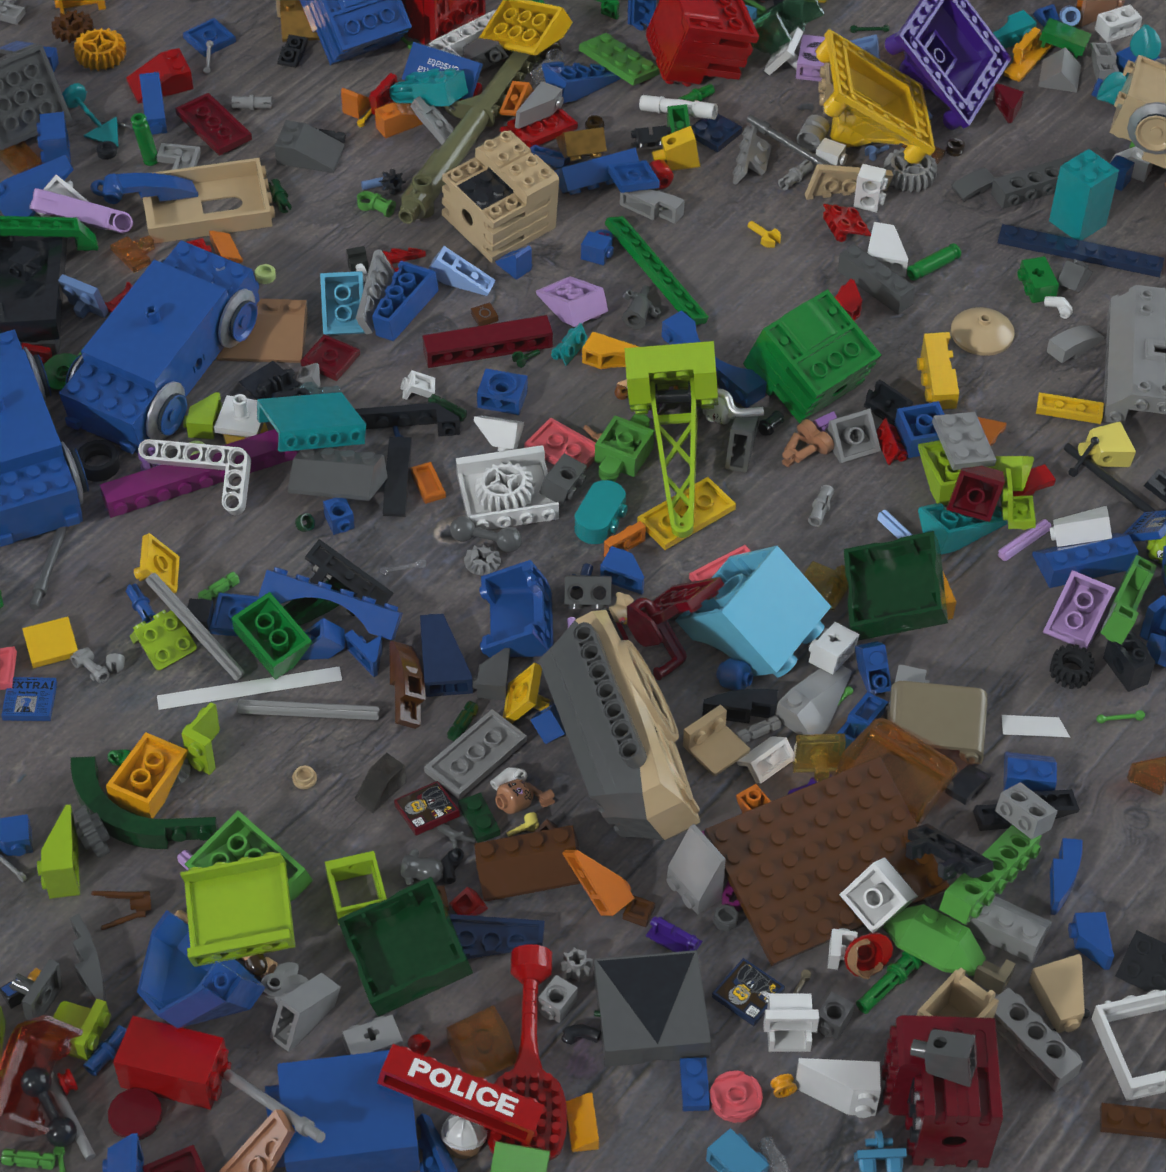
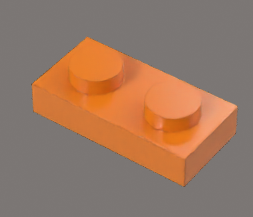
M639 521L634 525H629L620 533L607 538L604 541V557L611 546L628 551L644 542L646 526Z

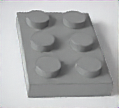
M976 412L936 415L933 417L932 423L952 470L975 466H995V455Z

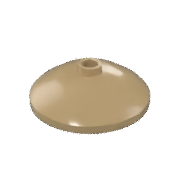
M976 307L962 311L953 319L951 336L954 342L963 350L976 355L990 356L999 354L1010 347L1014 339V327L1011 321L1002 313L990 308Z

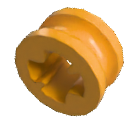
M782 1074L772 1079L770 1084L775 1089V1097L784 1098L796 1092L797 1085L793 1083L794 1077L792 1074Z

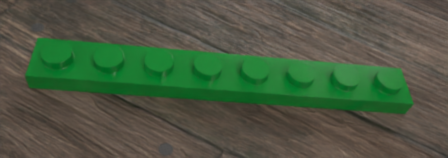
M607 217L605 221L606 227L678 312L682 310L695 321L696 325L706 324L709 316L625 217Z

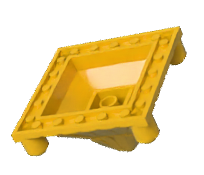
M828 29L824 34L825 39L815 52L819 61L822 63L827 62L831 65L834 92L823 104L825 113L833 117L830 132L831 140L846 145V148L866 145L871 142L896 145L902 143L907 146L904 150V158L910 164H919L926 155L931 156L935 151V145L923 85Z

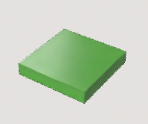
M496 1141L490 1172H547L550 1151Z

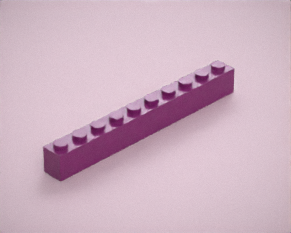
M275 429L223 445L239 447L247 452L251 458L250 474L291 461L300 451L279 452L278 432ZM200 453L191 455L190 460L198 459ZM222 453L214 454L212 462L220 461ZM238 455L234 460V464L242 463L244 455ZM160 465L100 484L99 486L102 500L110 518L224 482L225 470Z

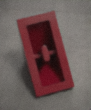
M998 83L995 84L992 100L1009 124L1013 122L1022 107L1024 91Z

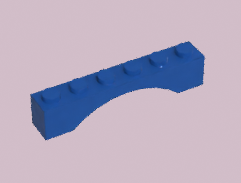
M682 310L662 321L661 337L665 342L670 344L701 342L696 332L695 321ZM715 357L717 384L720 389L728 391L737 403H740L744 408H748L765 397L767 382L750 369L727 364Z
M274 567V570H266L258 597H262L270 592L280 604L304 597L330 600L352 612L363 623L369 633L377 636L381 635L389 640L395 639L403 612L397 611L398 606L389 603L381 606L375 604L376 599L363 596L360 599L353 596L354 592L342 588L338 592L331 589V584L319 581L317 585L309 582V577L300 574L293 577L287 575L288 570Z

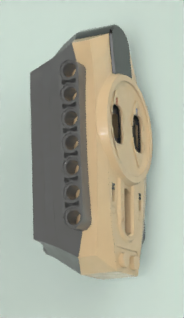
M605 606L597 611H591L574 620L559 640L539 659L589 796L592 800L595 799L599 806H602L599 808L601 815L609 825H616L614 829L620 837L666 840L688 830L693 824H699L698 812H700V809L693 798L675 743L679 738L677 726L665 697L645 660L633 643L629 641L624 628L610 607Z

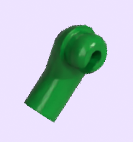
M128 749L112 750L108 753L107 760L112 765L121 766L131 751Z

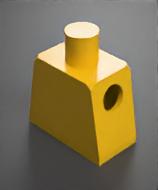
M691 126L662 137L663 149L652 152L653 160L666 161L672 171L700 167L696 139Z

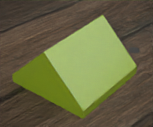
M995 456V466H989V468L1003 471L1004 475H1006V468H1010L1013 491H1023L1034 462V457Z

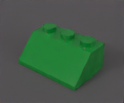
M270 592L231 617L234 632L275 680L294 668L312 644V640Z

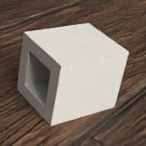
M824 138L816 149V156L831 165H844L847 160V154H845L846 145Z

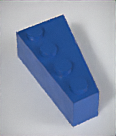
M400 261L398 271L394 272L392 276L393 281L391 285L387 286L384 298H381L372 315L376 336L394 341L439 291L435 271Z

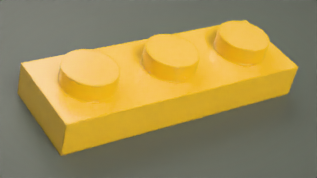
M1039 392L1036 414L1101 424L1104 403Z

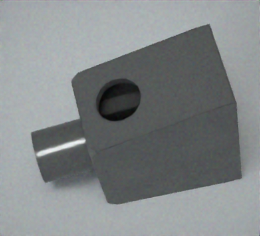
M934 1029L930 1033L928 1042L917 1039L913 1040L910 1054L925 1059L927 1073L970 1087L977 1065L975 1035Z

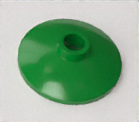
M61 353L51 357L44 364L51 389L61 391L64 388L68 370L78 356L70 353Z

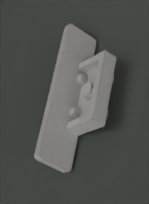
M747 125L742 133L744 137L739 145L740 153L736 158L737 165L732 173L734 175L732 183L735 185L747 174L748 168L761 176L767 169L772 145L756 135L757 127L754 125Z

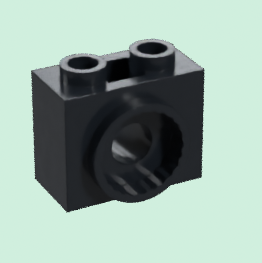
M1130 630L1122 645L1117 642L1107 641L1103 659L1126 690L1130 692L1148 685L1155 660L1150 655L1145 644L1136 637L1133 631Z

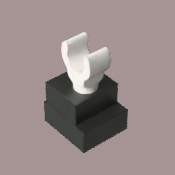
M365 246L346 249L347 264L350 272L362 271L363 282H366L368 260Z

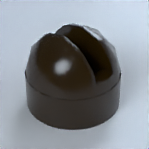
M263 954L253 955L245 961L247 970L254 976L258 977L266 973L268 966Z

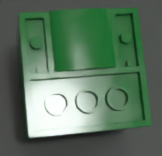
M827 289L763 328L743 365L747 369L753 370L767 382L766 393L768 396L771 397L776 394L800 424L803 420L808 419L861 385L865 381V377L871 372L870 369L875 366V361L879 360L882 355Z

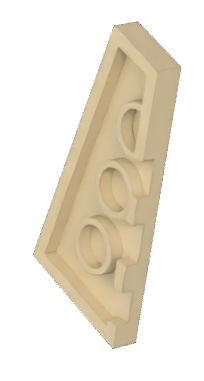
M817 164L805 192L806 200L820 195L823 198L831 197L832 194L842 193L843 196L851 195V193L856 192L857 176L861 168ZM886 170L885 178H888L886 190L883 191H887L893 178L892 170Z

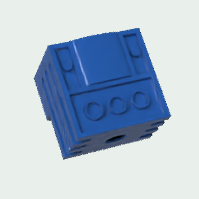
M300 0L313 33L317 32L330 65L397 43L412 28L401 0Z

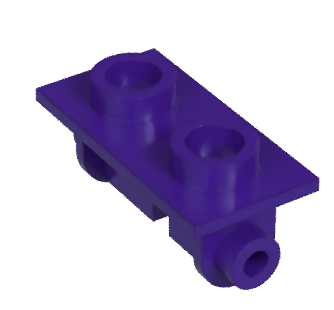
M654 916L650 922L652 927L646 934V937L672 952L694 951L703 942L696 938L695 935H691L664 920L661 916Z

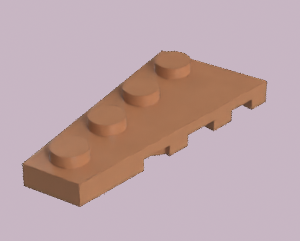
M274 1110L219 1172H273L295 1133L284 1111Z

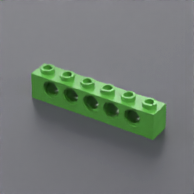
M1011 825L982 854L993 861V871L979 878L969 877L965 873L962 874L945 890L939 910L965 925L973 917L977 919L985 905L990 906L997 893L1000 895L1007 883H1012L1015 880L1019 870L1024 871L1030 859H1036L1041 850L1039 843L1042 835L1031 840L1014 825Z

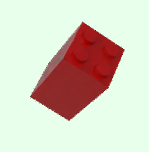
M132 1016L113 1061L121 1088H142L151 1091L157 1097L209 1110L212 1109L214 1101H218L221 1096V1083L224 1078V1072L231 1069V1062L228 1060L229 1051L226 1049L223 1037L182 1027L176 1028L170 1024Z

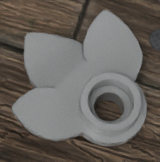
M282 963L276 967L274 973L267 974L262 978L261 983L266 987L262 993L265 997L274 999L277 1005H279L282 997L309 980L297 974L299 968L297 963ZM270 983H275L278 987H273Z

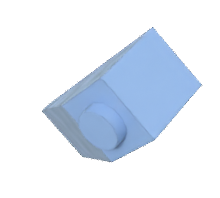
M445 246L434 257L428 268L435 271L437 280L445 285L485 296L489 294L496 281Z

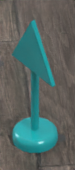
M80 83L68 86L62 93L67 108L80 106L97 125V128L83 136L98 142L111 141L115 143L116 148H119L117 117L101 124L83 103L87 97L85 87Z

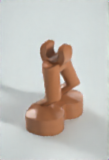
M805 419L797 425L798 434L794 433L784 448L782 464L790 467L794 462H801L815 451L826 455L834 449L833 439L828 433L820 432L812 421ZM799 440L811 444L799 451L795 449Z

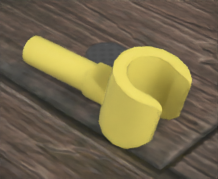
M535 812L527 813L524 816L525 823L506 832L507 836L512 837L525 830L534 832L539 827L537 814Z

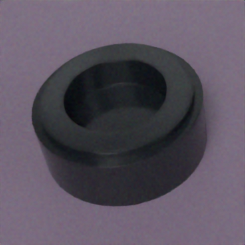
M111 141L101 142L96 147L97 155L101 159L109 160L117 155L116 145Z

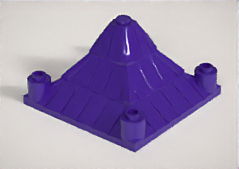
M920 0L900 31L885 39V49L890 54L897 55L904 51L905 59L900 64L899 71L922 84L923 89H929L950 107L951 110L943 115V123L950 130H955L961 126L963 129L970 126L1012 59L968 0Z

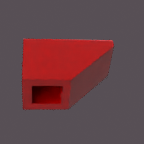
M850 279L845 285L843 284L840 287L835 299L855 322L861 314L862 298L855 280Z

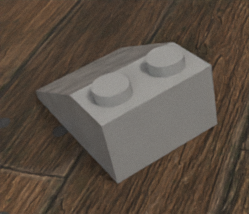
M695 824L689 827L668 865L667 883L673 891H677L681 895L684 904L689 909L692 908L699 915L722 900L726 858Z

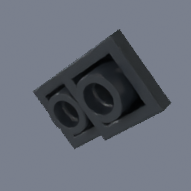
M289 34L285 47L282 46L277 64L296 68L307 47V37Z

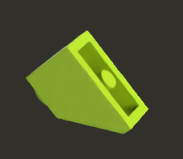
M215 392L190 406L188 415H185L183 420V427L187 428L188 438H215L214 426L222 408L219 392Z

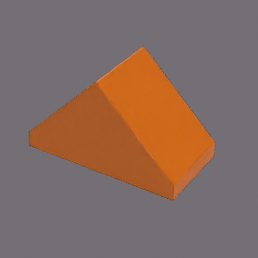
M342 87L343 113L360 119L371 108L369 97Z

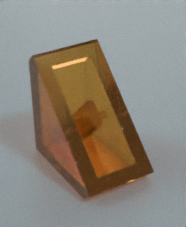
M1166 756L1132 763L1127 776L1128 781L1161 796L1166 787Z

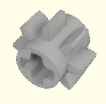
M574 947L569 953H563L564 961L561 962V970L566 971V979H577L579 982L584 976H590V967L593 966V959L587 958V950L581 951Z

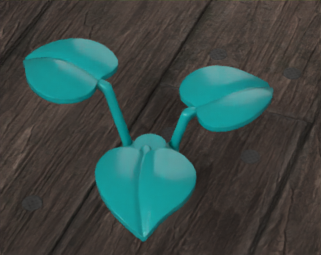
M1144 24L1132 36L1130 50L1136 57L1141 55L1149 59H1155L1161 51L1160 37L1152 27ZM1114 72L1108 75L1099 88L1097 100L1114 105L1119 91L1122 90L1129 73L1125 76L1122 72Z

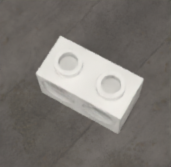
M1129 4L1098 14L1095 30L1106 42L1132 35L1138 31L1142 17Z
M862 164L857 176L854 207L877 212L879 206L884 205L886 193H883V190H886L888 178H885L886 169Z

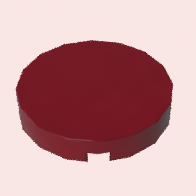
M142 1088L127 1089L118 1094L112 1100L108 1109V1122L112 1131L117 1136L124 1138L130 1134L137 1133L139 1140H143L157 1130L156 1127L162 1120V1106L157 1096L151 1091Z

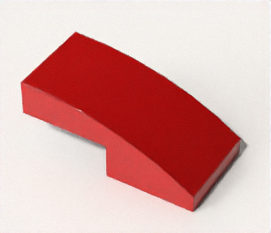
M1045 464L1037 466L1030 470L1024 490L1013 491V496H1034L1035 491L1054 486L1056 479Z

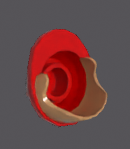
M879 932L854 938L845 949L844 960L846 968L854 976L869 979L881 971L892 957V942L886 935Z

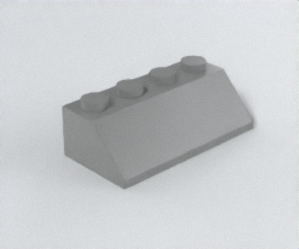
M996 896L990 906L985 905L977 919L973 917L966 925L959 922L970 928L974 937L1030 963L1033 962L1052 925L1051 921ZM940 911L941 914H943V915H945V916H947V917H949V918H951V919H953V920L959 922L958 920H956V919L952 918L951 916L945 914L944 912Z

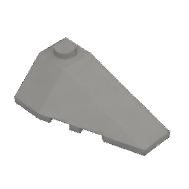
M841 665L832 675L820 668L795 685L777 703L776 716L780 719L781 724L814 745L828 731L852 671Z

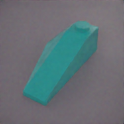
M935 503L921 506L918 509L923 533L934 531L940 544L941 555L955 552L1008 524L1007 520H1003V510L998 506L995 507L990 522L949 511L944 508L943 504Z

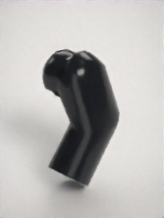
M454 848L449 851L441 860L444 867L443 881L445 884H452L456 881L454 870L464 858V852L460 848Z
M585 1024L566 1026L562 1031L564 1034L561 1040L566 1044L572 1045L575 1043L576 1037H582L597 1043L601 1030Z

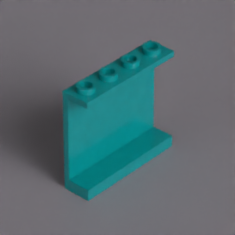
M342 392L257 399V421L259 423L271 422L278 432L279 452L365 444L366 423Z

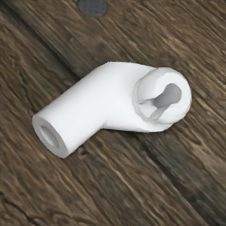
M1045 297V307H1057L1061 318L1067 319L1073 313L1072 306L1064 297Z
M506 768L492 779L490 784L497 791L501 784L514 779H521L525 782L527 772L519 768Z

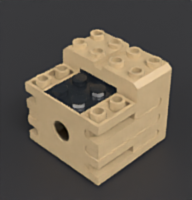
M511 130L501 132L499 136L492 140H486L484 144L475 148L474 158L442 174V180L446 183L442 186V192L444 193L442 204L445 206L442 209V216L491 263H494L508 252L519 249L556 228L559 177L539 156L533 155L531 149Z

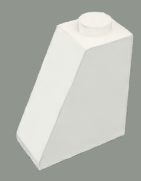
M874 222L867 253L899 276L906 277L908 257L895 226Z
M1107 506L1053 520L1054 527H1050L1051 540H1056L1057 547L1112 539Z

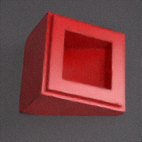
M466 887L449 903L457 915L477 916L488 909L479 894L469 887Z

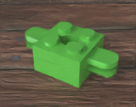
M634 414L630 420L614 416L595 444V462L600 464L599 477L601 480L615 481L621 472L635 477L654 448V430L650 429V419L646 415Z

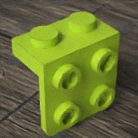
M1006 468V475H1004L1005 484L1003 486V494H1001L1003 520H1007L1008 529L1026 530L1036 528L1033 496H1013L1011 470Z
M163 610L153 616L154 620L149 623L143 621L133 627L134 631L129 636L133 644L137 642L141 644L154 668L158 671L189 655L197 648L183 622L172 610L169 612Z
M212 702L203 707L193 722L187 724L182 731L184 748L188 750L186 758H188L189 764L195 770L203 771L208 775L216 769L211 741L220 731L217 707Z
M96 999L92 1008H87L68 1001H62L41 1039L43 1047L87 1061L97 1048L99 1039L110 1022L111 1014L109 1013L107 1002Z

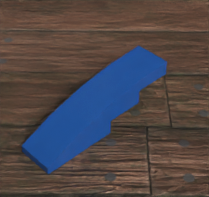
M158 173L116 174V182L122 194L138 192L141 198L157 196L159 201L198 197V192L192 180Z

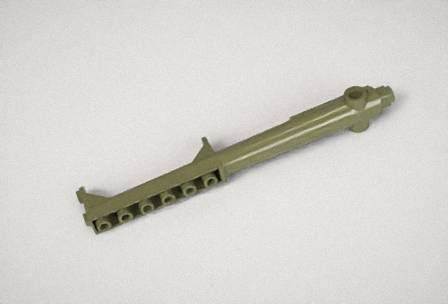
M505 49L508 53V59L480 95L445 106L448 114L462 120L439 150L435 149L419 173L412 178L411 184L401 196L402 206L398 216L402 222L411 224L417 219L428 218L434 214V202L442 192V186L446 184L442 180V174L459 166L485 127H492L495 124V119L500 116L499 111L512 81L524 82L526 75L531 72L534 64L539 61L540 53L534 56Z

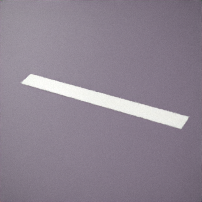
M340 666L282 675L276 680L270 677L157 695L158 709L342 681Z

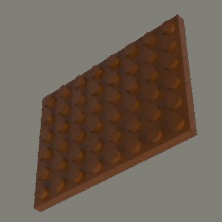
M881 757L708 827L704 831L707 839L726 858L724 873L771 966L829 942L832 929L845 928L855 931L866 926L839 894L875 861L885 857L917 894L918 897L906 908L926 898L938 895L950 886L947 880L938 876V863L932 853L930 855L925 853L922 859L915 858L911 860L906 857V843L910 842L908 840V830L918 826Z

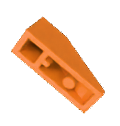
M390 103L375 109L376 128L385 139L423 124L410 107L411 104Z
M565 850L562 853L601 916H614L634 899L631 893V886L621 876L578 850Z

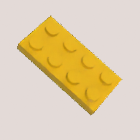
M709 477L695 484L694 529L692 534L736 509V503ZM687 488V489L685 490V492H684V494L686 495V497H687L688 499H689V488ZM680 498L673 509L682 518L689 507ZM667 501L637 517V522L641 521L646 526V532L664 550L687 538H679L672 533Z

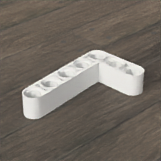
M496 10L431 41L428 47L461 57L464 55L463 47L479 38Z
M151 439L144 440L139 445L140 456L151 464L225 470L222 505L231 515H240L244 512L251 468V458L244 449ZM155 447V453L152 456H146L148 448ZM170 450H178L174 458H168ZM200 451L198 459L190 460L192 452ZM222 453L220 461L212 462L214 454ZM238 455H244L242 463L234 464V460ZM235 477H241L242 479L238 486H232V480ZM232 499L239 500V504L235 508H229V502Z

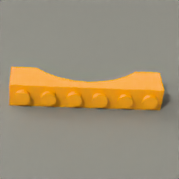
M592 331L582 347V363L599 369L626 367L624 348L639 346Z

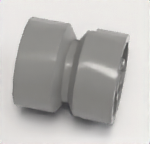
M820 115L809 116L797 135V144L810 152H815L829 132L830 125L828 121Z

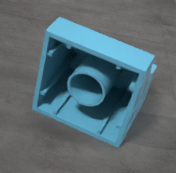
M777 545L730 556L712 577H721L725 584L718 590L719 594L712 599L704 600L701 603L702 607L692 613L686 611L675 620L692 640L711 645L733 659L748 663L753 676L774 674L776 677H781L795 666L797 657L793 653L799 645L812 642L822 633L825 626L820 620L831 606Z

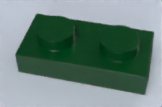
M481 792L458 800V806L477 843L500 836V828Z

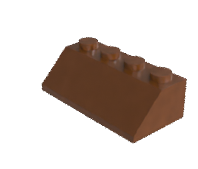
M573 825L474 844L476 866L485 902L581 884L562 854L565 850L579 851L578 838Z

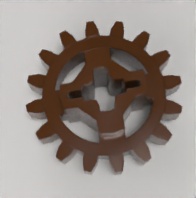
M68 10L67 14L59 13L60 17H54L55 21L51 22L52 33L56 39L60 38L61 42L68 40V43L76 42V38L80 37L81 33L86 34L87 30H94L92 18H90L89 14L85 15L84 11L77 13V10L73 12Z

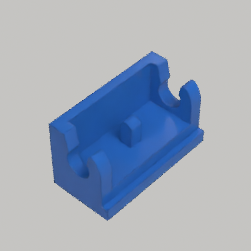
M628 0V24L644 31V26L640 24L649 25L656 9V0Z

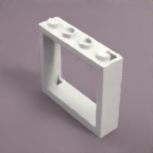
M1152 990L1145 995H1130L1119 1001H1105L1104 1004L1095 1006L1091 1019L1126 1101L1166 1092V1070L1132 1078L1108 1022L1166 1009V990Z

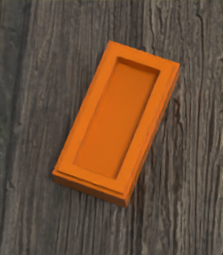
M431 462L410 467V473L425 504L446 498V492Z

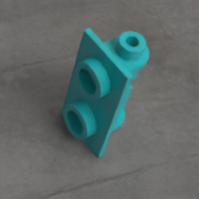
M579 323L577 327L570 328L562 339V343H559L552 349L551 357L554 360L562 359L565 366H567L584 346L588 337L582 323Z

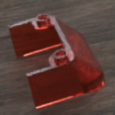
M46 1014L16 1025L11 1033L0 1063V1131L27 1137L48 1134L49 1128L44 1126L43 1112L39 1111L41 1103L38 1097L33 1098L23 1092L21 1077L26 1070L32 1067H42L51 1076L55 1061H59L62 1057H67L72 1047L70 1040L82 1036L84 1030Z

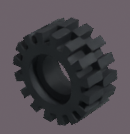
M1067 644L1066 648L1064 645L1060 646L1059 650H1055L1050 664L1051 677L1055 678L1057 684L1061 681V686L1064 688L1066 684L1069 685V689H1073L1074 685H1076L1077 689L1081 688L1082 684L1086 686L1092 678L1095 667V659L1091 658L1092 653H1086L1087 649L1085 647L1080 650L1077 644H1075L1074 648H1072L1071 644ZM1074 663L1081 669L1071 670L1065 667L1064 664Z

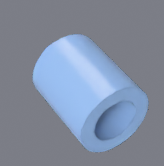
M1070 5L1063 7L1059 15L1060 20L1070 26L1076 25L1081 18L1080 11Z

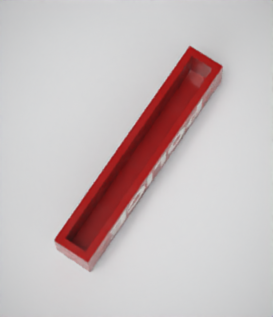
M392 1044L377 1084L528 1145L532 1140L545 1106L534 1098L521 1096L507 1087H499L489 1083L482 1077L472 1076L457 1067L447 1066L437 1062L433 1057L420 1055L408 1047Z

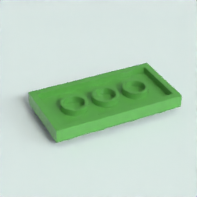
M604 33L579 45V51L633 86L660 73L658 66L653 64L652 61L647 60L638 52L633 51L624 43L613 38L610 34Z

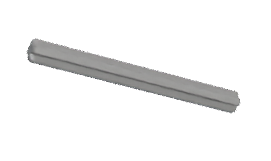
M156 573L150 574L146 578L147 584L236 681L245 674L240 665Z
M242 699L238 700L237 711L240 714L378 720L380 717L379 706Z

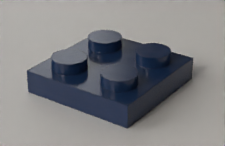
M718 113L715 119L701 118L691 126L696 141L717 153L742 134L743 128Z

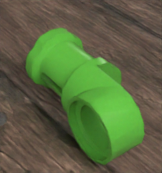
M362 191L357 195V206L360 210H377L383 213L385 217H390L394 213L396 202L383 198L379 193L374 194L370 191ZM363 199L371 200L369 203L361 202Z

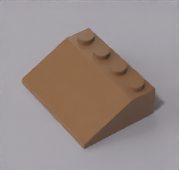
M260 299L256 305L258 311L257 320L250 335L234 347H224L216 357L218 361L301 363L300 360L303 358L308 323L307 300Z

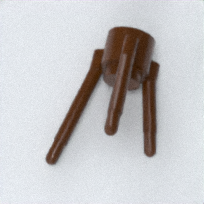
M150 891L91 892L92 896L130 899L131 910H136L133 914L102 925L101 930L112 928L136 918L146 917L145 911L152 910Z

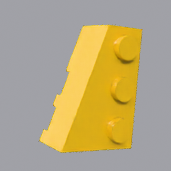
M950 332L926 333L923 337L921 356L917 358L918 371L921 370V385L926 388L925 400L929 403L939 401L942 410L957 409L959 388L956 369H952L950 358H953V350L948 351Z

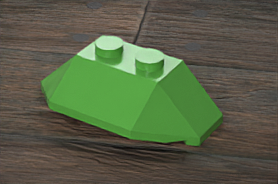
M924 904L905 908L883 927L898 948L943 972L953 973L956 969L963 968L966 970L965 974L974 976L978 965L982 966L986 960L970 928Z

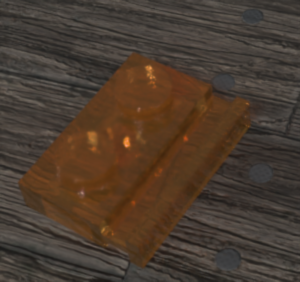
M24 141L0 150V160L14 175L43 164L41 159Z

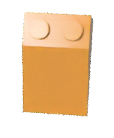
M145 732L106 784L108 798L120 808L142 817L154 818L165 803L188 754V750Z

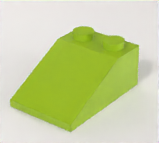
M940 440L918 444L930 491L937 504L948 505L960 470H952Z
M71 804L65 805L41 849V860L37 861L38 875L41 876L42 889H47L49 899L80 895L78 834L74 826L75 819Z

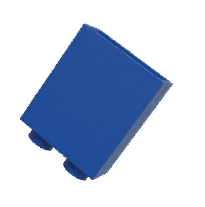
M390 1050L277 1064L279 1084L265 1086V1093L300 1117H307L313 1121L315 1127L324 1132L326 1137L323 1142L318 1143L311 1137H305L295 1130L275 1168L286 1167V1172L420 1171L413 1098L377 1084L381 1069ZM266 1107L267 1117H269L273 1111Z

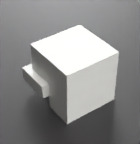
M769 994L768 1006L764 1016V1032H767L768 1052H811L812 1032H817L819 1011L812 1010L811 994Z

